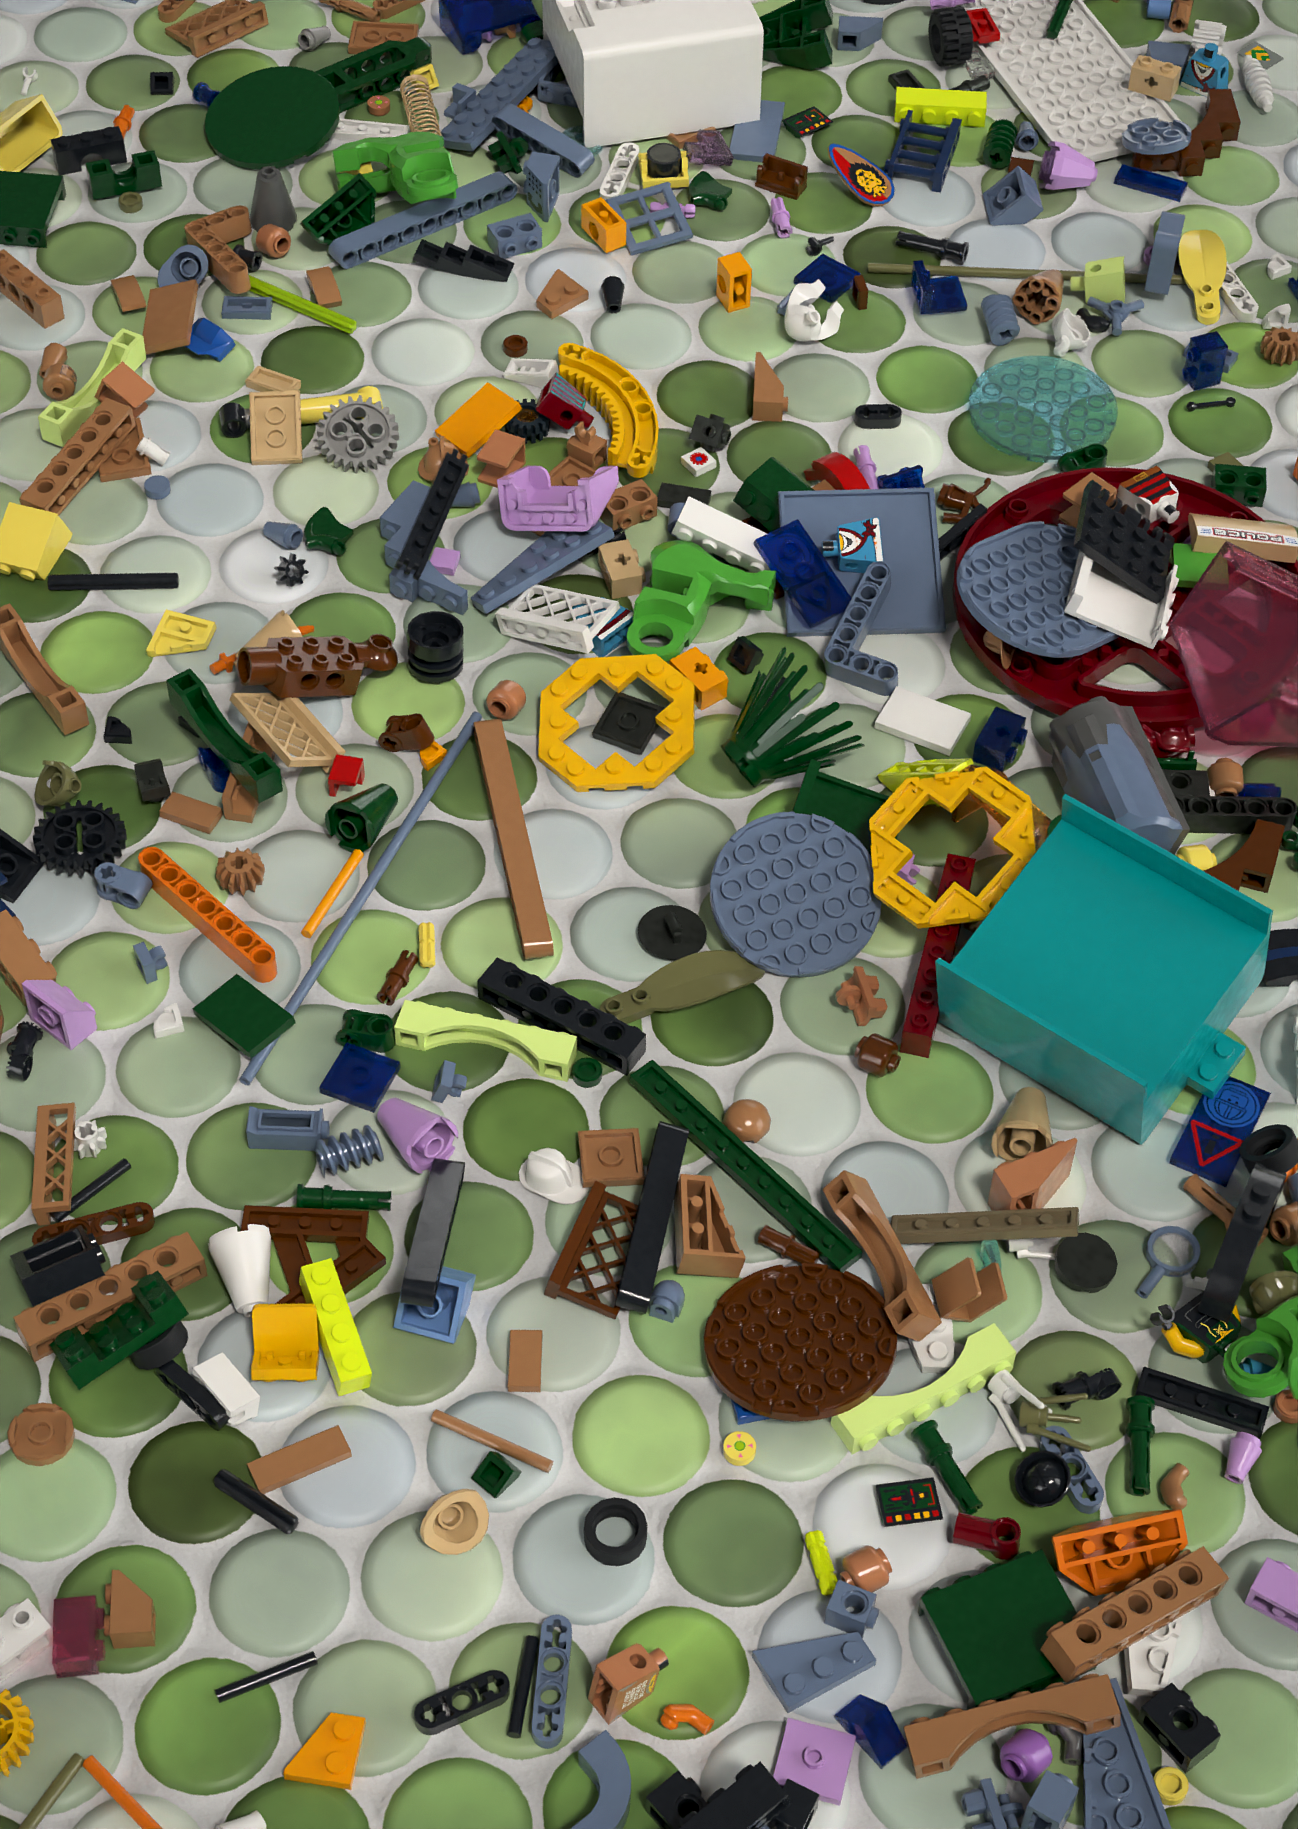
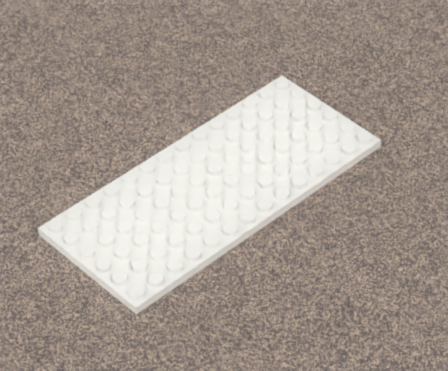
M975 0V3L956 5L964 7L966 11L987 8L1000 32V41L987 44H978L976 41L973 42V48L1047 144L1050 141L1064 143L1091 161L1097 162L1133 153V151L1123 146L1122 133L1128 129L1129 124L1147 118H1159V121L1172 123L1175 119L1181 121L1164 100L1128 90L1131 67L1134 63L1082 0L1072 1L1056 39L1047 38L1046 30L1059 0Z

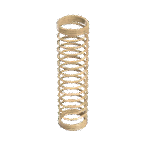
M418 74L405 77L400 84V91L410 132L434 130L431 133L442 136L427 79ZM413 81H421V82H423V83L426 84V85L420 84V83L412 84V85L408 86V87L406 88V90L404 91L405 87H406L409 83H411V82H413ZM421 85V86H424V87H425V88H414V89L410 90V91L406 94V91H407L409 88L413 87V86ZM419 89H420V90H424V91H425V92H417V93H414V94L408 96V95H409L412 91H414V90H419ZM429 112L428 114L420 115L418 117L415 116L416 114H423ZM432 125L431 128H424V129H422V130H418L419 128H423V127H427V126Z

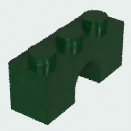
M155 151L131 154L132 164L129 169L123 172L112 170L109 159L85 163L93 199H105L126 192L152 190L162 187L160 166Z

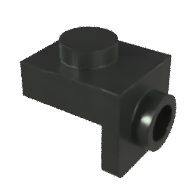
M161 759L134 765L138 788L143 802H157L171 795Z

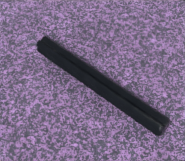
M178 573L55 574L48 576L47 585L49 590L169 589L179 587Z

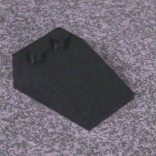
M0 829V871L7 878L8 882L0 886V898L14 904L45 862L41 863L38 855L2 829Z

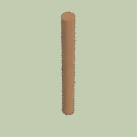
M436 1409L432 1414V1422L544 1472L549 1473L553 1466V1461L440 1410Z

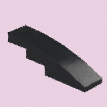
M421 239L413 257V261L459 276L506 282L515 264L471 244L467 251L449 242H446L442 248L424 239Z

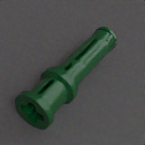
M298 1184L296 1208H348L391 1211V1202H379L378 1199H391L392 1191L333 1190V1187L330 1185H324L323 1188L304 1187L303 1184Z
M1132 1396L1126 1400V1408L1129 1410V1423L1126 1425V1434L1130 1438L1129 1493L1134 1496H1145V1494H1150V1439L1155 1434V1426L1152 1424V1411L1155 1409V1401L1147 1396Z
M935 1420L922 1423L912 1431L911 1438L915 1442L918 1441L926 1454L925 1460L927 1464L936 1467L963 1513L968 1515L978 1512L975 1507L981 1509L983 1504L953 1459L952 1446L943 1440L937 1430L938 1424Z

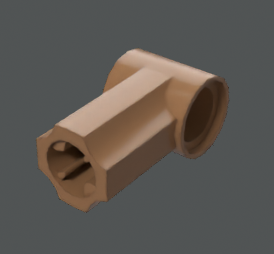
M1194 0L1173 1L1169 27L1173 32L1181 33L1187 30Z

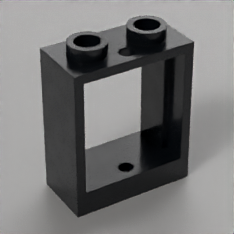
M82 1225L10 1255L32 1306H36L105 1275L101 1266L102 1263L106 1262L99 1244H97L93 1233L86 1234Z

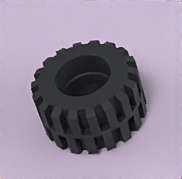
M956 6L933 10L929 20L928 34L930 49L935 62L940 67L969 62L973 51V30L965 8Z

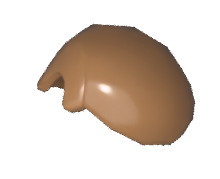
M742 1099L732 1103L726 1111L722 1123L742 1142L753 1141L757 1143L769 1132L771 1118L768 1110L762 1103L756 1100Z

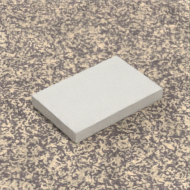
M896 686L876 719L874 728L950 756L971 720V713Z

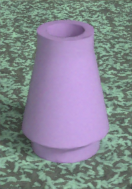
M1237 1432L1236 1436L1231 1438L1227 1468L1224 1474L1227 1480L1236 1484L1244 1482L1246 1475L1262 1453L1260 1448L1262 1442L1257 1437L1246 1432Z

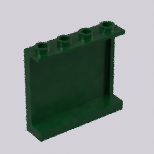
M0 171V244L47 248L45 234L57 201H64L66 197L63 176Z
M811 759L792 812L806 815L815 814L834 821L835 825L848 833H852L871 856L872 843L869 819L886 802L889 796L819 772L822 762Z
M1042 1549L1033 1553L1025 1551L1017 1555L1013 1561L1003 1565L1000 1563L992 1564L983 1573L973 1577L970 1575L962 1576L955 1580L953 1585L940 1589V1587L932 1588L920 1597L918 1614L919 1616L926 1615L969 1698L968 1710L977 1708L980 1703L987 1700L1000 1702L1011 1699L1014 1694L1022 1691L1035 1693L1045 1690L1047 1686L1053 1683L1065 1682L1041 1651V1648L1048 1638L1046 1635L1047 1631L1058 1622L1069 1623L1077 1612ZM1096 1666L1086 1671L1085 1673L1095 1670Z

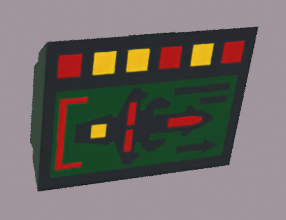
M815 106L782 120L786 130L796 138L813 133L833 123L831 119Z
M934 1477L875 1485L879 1512L884 1527L943 1519Z

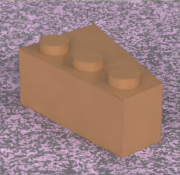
M5 909L0 912V972L6 980L4 982L24 1006H27L22 983L25 980H53L56 982L57 972L49 961L45 962L42 959L37 943L32 938L28 939L23 933L24 927L16 916L12 917Z
M680 1174L674 1195L677 1274L738 1278L746 1257L743 1250H740L734 1238L735 1231L732 1225L729 1226L724 1214V1205L711 1176Z

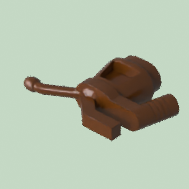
M986 478L985 484L975 492H968L953 483L950 485L943 483L937 504L942 505L944 509L962 512L961 514L943 513L942 523L957 524L969 513L971 507L973 509L977 507L980 503L976 496L988 488L991 484V479Z

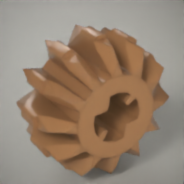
M1283 326L1280 329L1272 327L1270 331L1265 332L1262 338L1260 353L1264 355L1265 360H1271L1272 364L1279 363L1282 366L1286 363L1291 365L1293 361H1298V332H1292V328L1284 329Z
M237 847L234 853L226 851L225 857L218 858L216 878L220 882L222 889H229L231 895L240 891L244 896L247 890L255 892L256 885H262L265 867L258 853L252 854L249 848L242 852Z

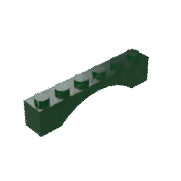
M190 668L166 680L171 705L259 804L283 791L280 768L265 751L253 748L236 733L218 709L205 684Z

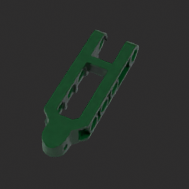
M416 37L406 42L389 40L315 72L326 78L333 85L340 102V113L368 102L373 96H382L400 88L402 80L410 75V71L431 63V44L421 37ZM386 52L384 58L380 59L381 56ZM367 60L366 65L362 67V64ZM406 70L405 74L400 77L401 73ZM387 78V81L381 85L382 81ZM369 86L366 92L363 93L364 88Z

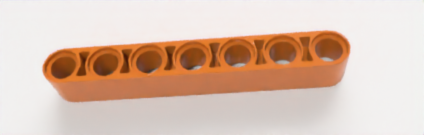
M147 847L139 853L140 871L152 880V889L254 980L266 983L276 977L275 951L268 943L161 849Z

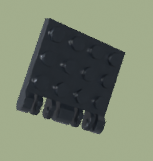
M1091 480L1083 491L1074 547L1155 604L1159 603L1164 598L1170 550L1174 545L1175 538L1167 532L1162 533L1163 529L1158 526L1148 535L1147 531L1151 523L1146 517L1141 519L1142 515L1128 504L1122 506L1123 502L1119 498H1115L1108 507L1106 502L1109 499V491L1105 488L1101 490L1102 486Z

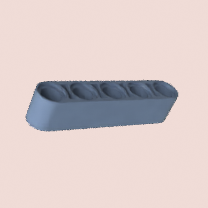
M512 103L504 105L491 119L494 122V128L498 132L502 131L508 138L525 139L528 143V150L558 155L559 168L574 177L579 178L595 161L593 153L588 148Z

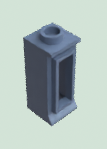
M249 1107L246 1128L249 1149L315 1151L317 1139L323 1140L329 1137L330 1124L329 1121H324L323 1108H320V1111Z

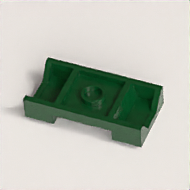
M158 1270L153 1274L142 1277L137 1285L131 1288L137 1297L136 1299L121 1305L110 1317L92 1325L88 1332L82 1335L77 1326H75L71 1330L60 1333L55 1341L49 1344L79 1390L189 1315L178 1296Z

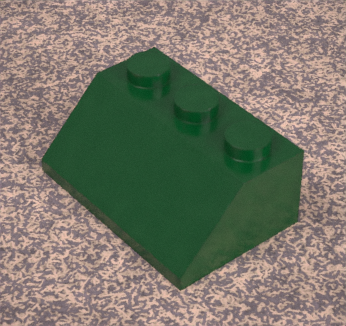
M770 457L745 479L733 501L775 536L780 535L778 491H813L814 489L777 459Z

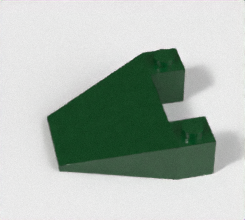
M794 0L759 17L764 32L762 60L810 70L824 68L832 64V48L826 31L823 29L833 25V10L829 0ZM814 29H823L820 31L812 32V30Z

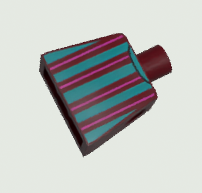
M556 372L541 390L535 410L567 430L575 422L579 424L581 421L584 422L586 430L594 420V417L584 410L587 401L586 397Z

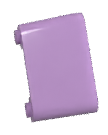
M525 466L497 479L503 524L513 531H588L597 524L618 485V467H600L593 476L578 479L579 486H551L550 475L542 466Z

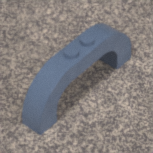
M604 1730L578 1751V1765L595 1784L599 1798L593 1810L571 1829H623L627 1821L631 1803L629 1765L618 1743L607 1730Z

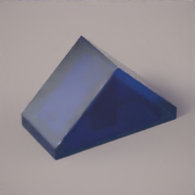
M860 1694L834 1716L847 1733L856 1735L855 1741L880 1769H883L908 1746L887 1705Z

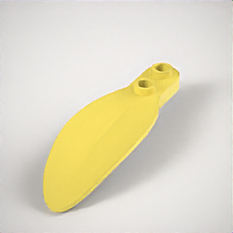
M1191 230L1182 235L1179 243L1180 269L1184 281L1194 293L1196 319L1202 324L1211 325L1220 319L1219 290L1224 283L1226 275V250L1221 238L1216 233L1209 230Z

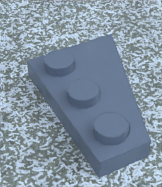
M858 1631L752 1651L753 1660L787 1713L876 1665L875 1656Z

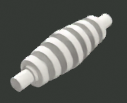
M1246 55L1242 65L1246 89L1259 108H1263L1265 112H1270L1274 101L1270 78L1257 59L1252 58L1251 55Z

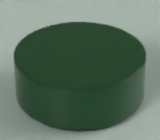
M589 1057L581 1058L573 1065L572 1078L580 1087H594L602 1079V1066L596 1059Z

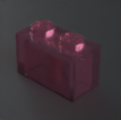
M95 1595L54 1599L52 1664L57 1678L98 1675L99 1661H105V1642L100 1640V1629H104L105 1609L99 1608Z

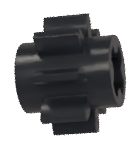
M292 553L289 559L280 556L281 563L279 566L274 567L280 574L277 580L283 581L287 579L286 584L290 587L293 586L294 581L302 584L303 575L309 573V571L304 570L303 566L306 560L299 559L296 561V554ZM289 565L295 566L292 569L293 575L288 574L290 572Z

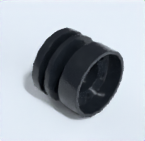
M430 611L421 613L410 621L407 629L408 668L412 675L425 682L442 683L450 681L460 674L463 669L464 627L458 618L445 612Z

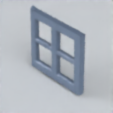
M665 182L605 200L626 222V246L631 256L693 238V233L670 187L671 183ZM663 193L669 208L650 213L644 198ZM637 200L644 215L625 220L619 205ZM673 216L680 231L661 236L655 221ZM648 223L655 238L636 243L630 228Z

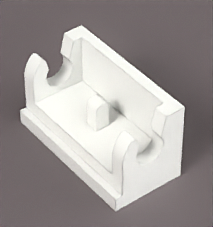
M223 1352L193 1367L192 1374L198 1377L195 1380L201 1385H205L224 1407L226 1414L230 1417L228 1422L231 1426H236L258 1415L260 1395Z

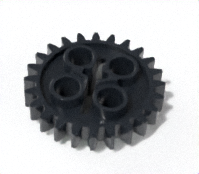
M77 800L76 806H71L69 802H65L66 808L64 809L55 806V813L45 812L46 819H39V826L34 827L35 835H33L35 853L39 855L40 862H46L48 869L56 866L57 873L67 869L68 876H71L74 870H78L80 876H83L85 870H89L94 874L95 867L105 862L115 863L114 856L121 857V849L126 848L125 840H127L124 821H120V814H113L112 807L104 810L103 803L93 807L92 800H89L86 805H82L81 801ZM78 821H81L82 824L83 854L79 855L78 851Z

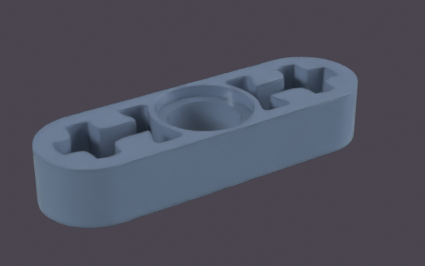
M1060 1426L1046 1428V1430L1071 1438L1069 1433ZM1041 1436L1039 1443L1040 1451L1055 1452L1058 1455L1061 1452V1457L1066 1463L1076 1464L1080 1468V1474L1071 1476L1067 1493L1074 1507L1085 1514L1097 1512L1102 1505L1104 1490L1079 1449L1061 1443L1059 1450L1055 1444L1049 1445V1438ZM1083 1489L1087 1495L1094 1494L1093 1501H1090L1089 1498L1082 1499Z

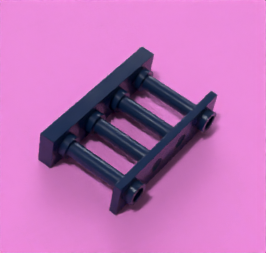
M908 110L906 118L901 119L900 134L891 159L886 160L884 172L888 173L891 180H893L895 172L929 178V181L933 182L932 191L941 193L960 139L962 119L953 118L950 127L941 128L913 123V110ZM916 132L943 137L944 140L939 142L911 137L909 133ZM908 145L939 151V154L930 155L904 150V147ZM900 159L932 164L934 167L927 169L900 164L899 161Z

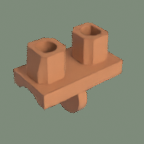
M855 966L853 976L841 983L842 989L836 993V999L838 1004L848 1006L850 1010H853L858 1026H866L871 1018H882L888 1006L885 999L874 998L873 996L879 990L877 976L866 975L862 966Z

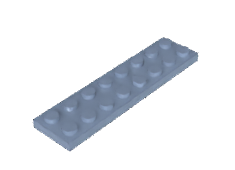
M530 39L516 53L513 59L479 91L476 99L470 101L467 104V108L462 113L457 114L442 129L441 135L444 137L445 148L473 152L495 129L494 122L491 121L492 117L507 103L517 106L535 88L538 80L559 63L550 40Z

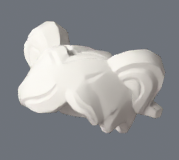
M1064 309L1053 319L1051 324L1057 341L1053 349L1054 355L1060 357L1065 356L1068 350L1087 347V341L1090 339V331L1080 315H1073L1070 309Z

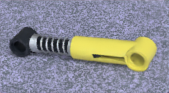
M366 386L359 389L357 393L301 399V425L319 423L318 421L321 419L325 420L323 412L331 413V404L339 407V399L344 403H348L349 396L352 397L353 401H357L359 395H361L363 402L372 397V404L381 401V409H383L380 391L376 387ZM232 402L226 403L220 408L221 430L226 437H240L250 428V409H244L240 404Z

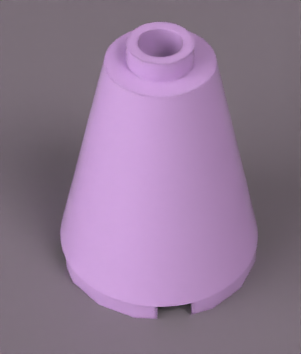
M391 1098L381 1104L377 1116L378 1121L411 1169L423 1174L422 1171L428 1169L431 1171L434 1158L448 1160L453 1154L455 1146L452 1143L454 1136L458 1138V1130L456 1125L449 1119L398 1098Z

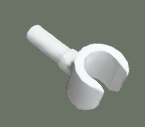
M24 67L22 70L25 79L21 94L24 96L27 94L30 83L35 82L38 78L35 69L32 75H27V67Z

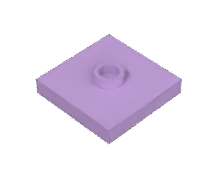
M788 1718L773 1775L774 1779L783 1788L788 1778L820 1794V1801L840 1806L856 1735Z

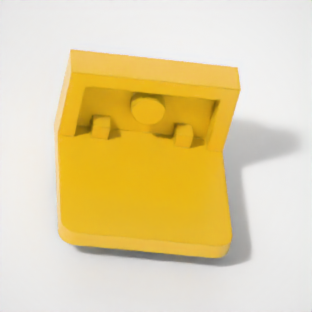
M311 1303L254 1305L252 1308L254 1355L251 1366L252 1380H262L264 1382L276 1380H295L298 1382L317 1380L320 1354L316 1306Z

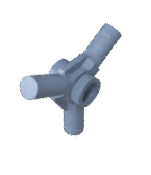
M1090 297L1087 306L1101 311L1112 324V334L1119 336L1122 333L1121 322L1131 312L1143 309L1144 302L1140 299L1128 304H1124L1120 300L1105 303Z

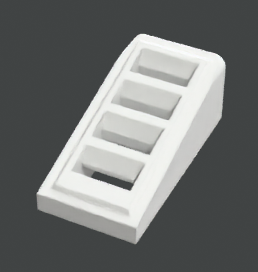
M511 358L503 376L508 380L543 388L556 372L559 374V368L556 360Z

